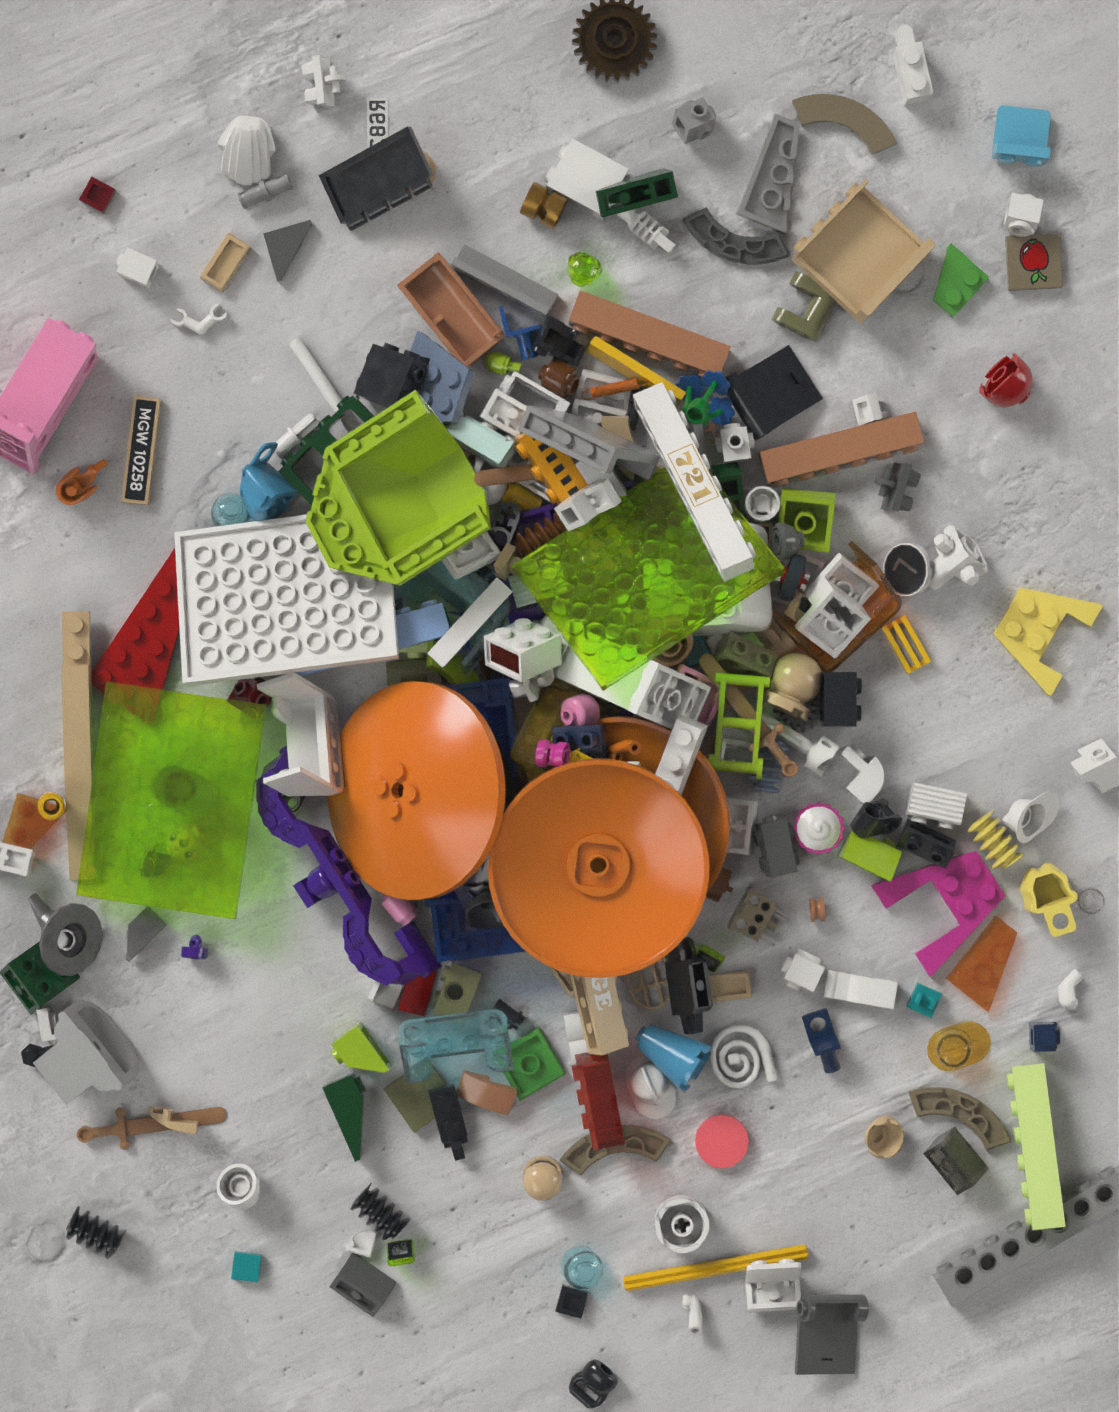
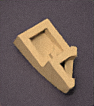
M150 1106L149 1115L165 1127L190 1134L198 1132L199 1121L172 1119L173 1108Z

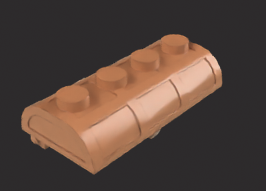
M439 252L397 285L449 352L468 367L495 348L506 336Z

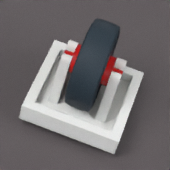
M798 552L788 559L778 560L773 553L772 601L788 607L797 592L803 593L822 572L825 562Z

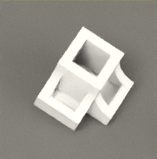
M1101 738L1077 750L1080 758L1070 763L1073 771L1083 783L1093 782L1101 793L1119 785L1118 759Z

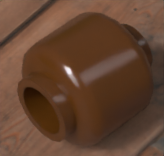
M553 360L548 365H543L538 375L542 387L563 399L569 395H574L580 382L576 368L559 360Z

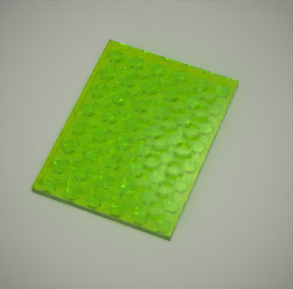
M666 467L652 475L651 480L646 479L627 491V495L619 496L622 502L617 506L597 514L585 525L571 531L566 530L512 565L515 574L603 691L785 573L783 565L723 489L719 493L723 499L728 498L733 509L731 516L734 521H740L745 534L742 537L745 543L750 542L756 554V557L753 558L754 569L725 582L712 560Z
M106 682L76 895L237 919L267 705Z

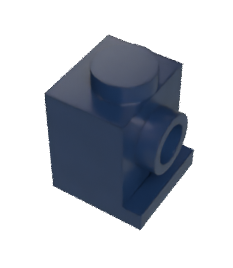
M1029 1022L1030 1050L1034 1052L1056 1051L1057 1045L1060 1044V1030L1057 1028V1022Z

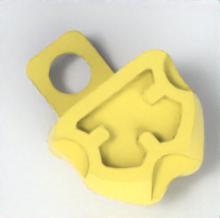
M1049 862L1044 863L1037 869L1028 868L1020 885L1024 910L1028 913H1044L1049 932L1053 937L1075 931L1076 923L1070 904L1078 899V895L1071 888L1066 873ZM1058 913H1063L1068 918V925L1064 929H1057L1053 925V917Z

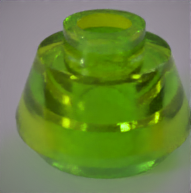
M576 252L568 258V276L571 278V282L577 286L584 287L585 285L592 284L603 272L600 261L590 254Z

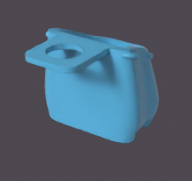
M277 442L263 444L251 463L245 465L242 469L240 496L254 521L275 519L290 507V502L299 494L268 463L278 447ZM270 448L267 455L260 459L261 454Z

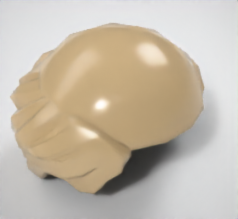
M889 1115L881 1116L873 1121L864 1133V1142L869 1148L870 1154L876 1158H891L897 1155V1152H900V1147L904 1143V1128L895 1118Z

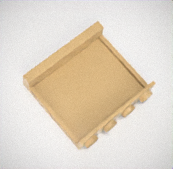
M867 179L860 185L854 183L845 193L848 198L843 203L838 200L828 211L830 214L829 218L826 221L821 218L811 228L813 234L808 239L803 236L793 247L796 252L791 258L797 266L861 325L937 245L930 238L923 242L865 188L869 182Z

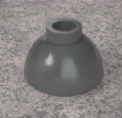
M776 523L772 528L771 546L778 560L788 559L799 548L804 547L805 538L803 532H797L794 527L786 523Z

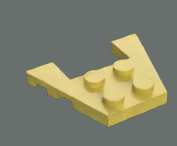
M1019 588L993 635L1027 671V674L1035 680L1042 688V691L1046 695L1051 696L1063 675L1039 662L1041 656L1066 614L1091 627L1103 605Z

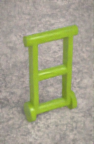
M716 673L715 683L720 684L715 754H709V763L716 771L757 774L756 779L762 780L763 758H758L763 693L764 687L769 688L770 677ZM726 684L758 687L756 719L723 717ZM722 728L755 730L752 763L720 760Z

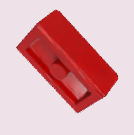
M437 970L425 978L419 975L405 984L398 1008L399 1011L425 1016Z

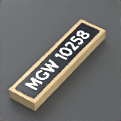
M133 396L121 502L149 505L161 406L160 398Z

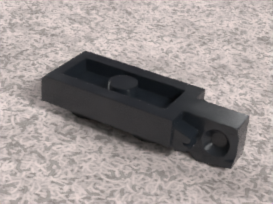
M454 1083L428 1090L444 1148L451 1147L455 1161L464 1159L465 1154L462 1144L468 1142V1134Z

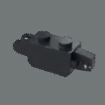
M684 937L669 953L670 961L665 962L672 1016H680L684 1034L687 1035L703 1032V1012L709 1011L713 1006L707 962L703 957H697L696 947H694L695 944L691 937Z

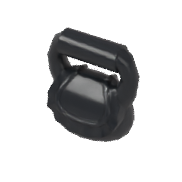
M594 1359L589 1361L583 1370L571 1378L569 1393L586 1408L593 1409L602 1405L609 1392L616 1387L618 1379L609 1367L601 1361ZM582 1381L583 1385H586L594 1394L598 1395L597 1400L595 1401L576 1383Z

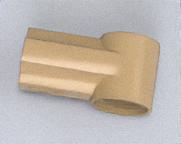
M774 620L771 623V630L753 632L764 645V648L778 654L777 660L786 654L794 653L798 650L795 642L784 630L782 631Z

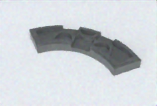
M707 207L682 219L687 230L695 240L709 252L725 260L739 264L761 265L777 262L790 256L779 232L760 237H744L734 234L720 225L710 214Z

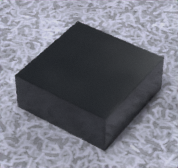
M562 1284L555 1312L581 1319L588 1291Z

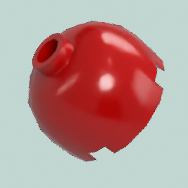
M1015 353L1012 354L1013 358L1011 359L1008 356L1000 359L985 375L987 379L990 378L984 386L981 383L979 387V393L997 407L1006 408L1018 403L1022 404L1030 396L1032 386L1031 369Z

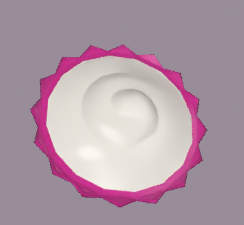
M820 802L808 804L806 808L800 809L799 815L794 818V839L808 853L814 852L818 855L823 852L829 853L832 849L837 848L839 842L843 840V832L845 830L843 825L844 818L830 804H822Z

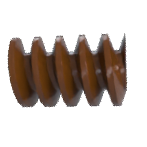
M557 512L553 514L554 522L547 517L544 518V527L536 522L534 524L535 532L527 527L525 528V537L519 532L515 533L516 542L513 541L521 559L525 561V566L528 565V556L532 557L535 561L538 560L537 551L546 556L548 555L547 546L556 551L557 541L566 546L567 536L573 540L570 531L566 529Z

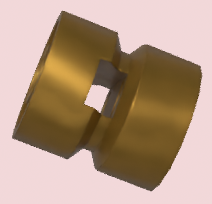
M534 182L525 197L520 214L533 220L538 217L541 224L554 229L565 209L568 198L557 192L550 194L548 193V188Z

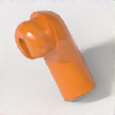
M628 739L611 744L607 750L609 751L608 759L622 761L623 753L637 755L641 751V745L637 741Z

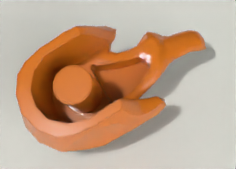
M103 459L94 465L88 466L84 473H79V467L71 469L56 485V495L59 501L71 506L89 498L96 491L97 485L89 486L94 481L96 474L108 465L107 461Z

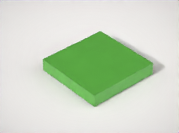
M540 1027L493 1053L510 1085L516 1087V1095L519 1101L566 1074Z

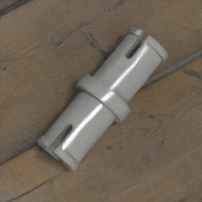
M284 173V175L270 181H260L258 186L237 194L245 210L264 200L269 202L272 200L271 197L292 190L293 186L288 174Z

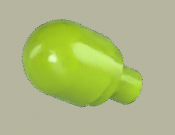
M494 351L487 354L484 360L486 369L492 373L507 375L509 371H516L519 374L521 372L522 363L512 361V357L508 356V354Z

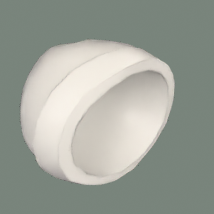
M234 1164L222 1171L217 1181V1193L222 1202L229 1207L240 1210L248 1209L255 1205L260 1195V1184L256 1172L250 1166Z

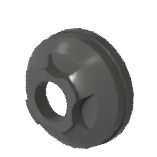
M489 890L480 892L479 895L471 899L466 905L465 920L469 926L484 931L497 930L504 927L497 914Z

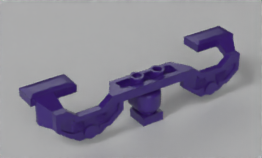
M287 746L279 750L281 755L264 766L261 777L256 780V801L258 802V813L262 818V822L272 835L298 848L308 844L320 863L318 867L308 874V877L293 885L305 906L309 908L323 899L330 898L339 893L350 911L343 916L344 949L348 954L350 962L355 965L358 972L367 975L368 978L386 986L390 983L405 985L419 975L425 978L441 968L442 965L414 921L394 933L408 956L397 962L382 954L369 933V913L372 898L360 881L359 875L353 870L346 859L344 851L339 848L329 830L297 819L283 798L282 793L263 783V778L278 774L281 770L289 769Z

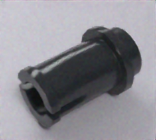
M499 999L490 1011L491 1014L493 1013L507 1023L510 1030L514 1028L517 1031L526 1018L522 1015V1011L517 1012L503 1002L502 999Z

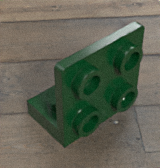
M40 941L9 962L0 971V975L30 1015L80 979L79 974L63 976L48 969L41 958Z

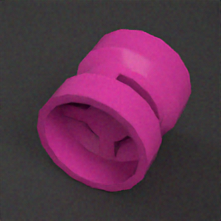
M542 739L538 742L535 756L537 766L548 767L552 765L557 767L569 763V743L558 742L557 744H552L551 741Z

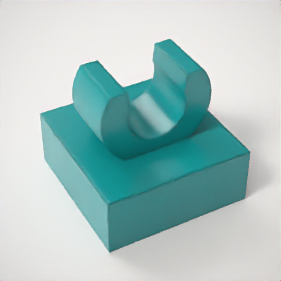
M916 982L906 1007L932 1018L942 993Z

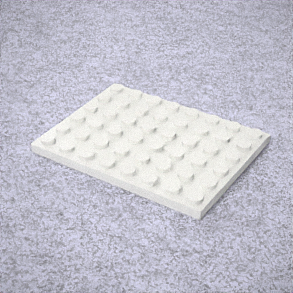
M307 514L174 532L182 682L187 687L399 659L393 584L329 568L305 522Z

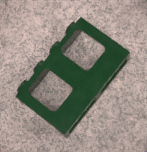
M347 395L336 406L339 410L332 417L327 415L318 424L320 429L314 435L308 434L299 443L301 448L295 455L291 452L280 463L283 467L278 472L311 506L314 499L313 491L300 479L292 468L312 447L323 456L326 447L337 441L330 433V429L350 409L364 423L374 417L359 401L360 397L358 395H352L351 397Z

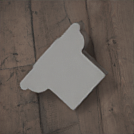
M85 1000L71 1004L58 1014L59 1021L54 1028V1036L57 1043L33 1062L66 1105L91 1086L102 1092L112 1089L119 1091L133 1081L139 1073V1060L131 1043L100 1007Z

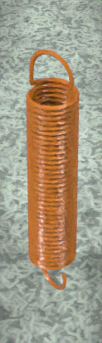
M637 378L593 388L590 387V394L595 399L639 389L643 385L638 386Z

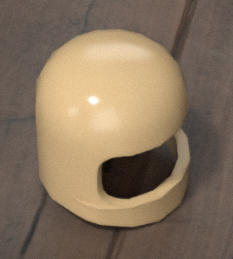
M540 1155L532 1158L523 1169L525 1191L535 1200L546 1201L552 1199L561 1189L562 1167L550 1156ZM544 1160V1161H549V1162L553 1163L555 1166L551 1165L550 1163H545V1162H540V1163H536V1164H533V1163H534V1162H537V1161Z

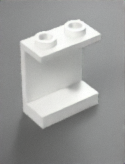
M572 138L569 145L564 143L557 157L561 160L557 167L552 166L545 177V181L548 182V191H557L592 210L595 217L603 220L604 217L600 216L595 191L624 181L629 169Z

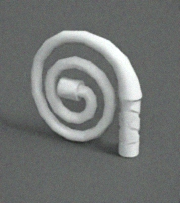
M734 1025L723 1029L715 1037L711 1046L713 1049L710 1051L712 1070L719 1081L728 1087L740 1089L749 1086L757 1078L760 1069V1058L757 1050L750 1043L742 1040H733L724 1045L719 1053V1063L727 1076L733 1078L743 1077L750 1069L748 1057L743 1054L738 1055V1053L727 1055L730 1065L739 1064L740 1061L744 1062V1068L739 1072L731 1071L725 1061V1055L729 1049L734 1046H741L746 1048L753 1056L754 1068L752 1074L745 1081L732 1082L725 1078L718 1069L716 1049L726 1035L734 1032L747 1033L755 1039L759 1050H761L760 1053L763 1058L767 1082L778 1079L774 1068L771 1046L759 1030L747 1025Z

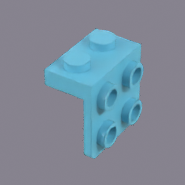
M1000 106L996 114L992 159H998L999 162L1013 164L1015 161L1025 162V165L1032 167L1045 165L1050 159L1051 148H1047L1050 112L1039 109Z

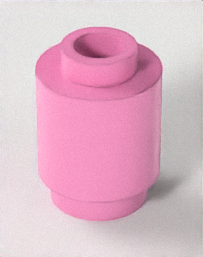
M385 894L381 896L385 900L381 905L403 927L420 913L416 909L417 904L413 900L398 899Z

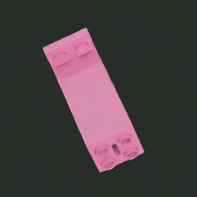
M48 318L0 396V457L35 475L40 467L38 458L97 362L96 343H94L92 337L83 332L78 334L70 330V326L59 319L54 321Z

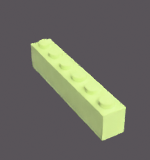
M1043 1063L1015 1066L1011 1068V1073L1007 1074L1008 1090H1014L1015 1100L1010 1101L1012 1117L1017 1116L1018 1127L1013 1129L1015 1144L1021 1145L1022 1154L1017 1155L1019 1171H1024L1025 1182H1020L1022 1198L1028 1199L1029 1209H1024L1026 1226L1031 1225L1032 1231L1064 1228L1066 1225L1045 1065Z

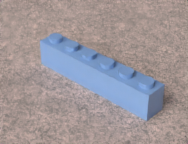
M436 599L421 603V609L411 611L410 607L395 611L398 650L442 638L450 629L443 603L437 604ZM332 668L301 671L294 673L298 674L301 677H304Z

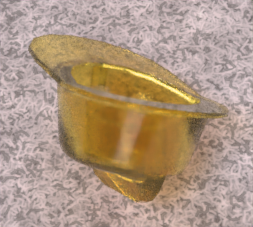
M972 1021L962 1022L941 1029L929 1039L927 1046L928 1057L933 1065L945 1071L957 1070L975 1064L984 1059L989 1052L991 1044L990 1035L982 1025Z

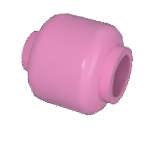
M580 694L565 699L560 708V717L565 726L595 725L600 717V707L591 695Z

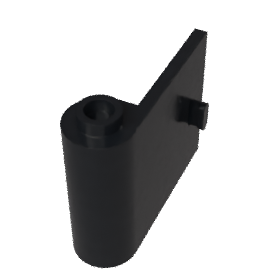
M789 345L738 375L735 371L725 377L730 383L726 396L731 400L734 409L745 426H747L748 431L753 433L755 441L823 399Z

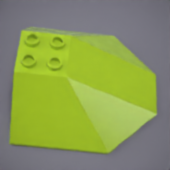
M414 390L326 447L323 454L324 463L321 474L317 476L312 494L314 499L311 510L307 512L305 520L329 568L399 586L491 529L487 493L484 487H480L475 483V470L461 445L417 390Z

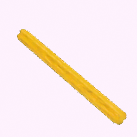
M803 1244L628 1275L623 1277L625 1291H633L746 1271L748 1265L760 1260L767 1261L768 1264L778 1263V1261L783 1259H793L795 1262L807 1260L808 1250L806 1245Z

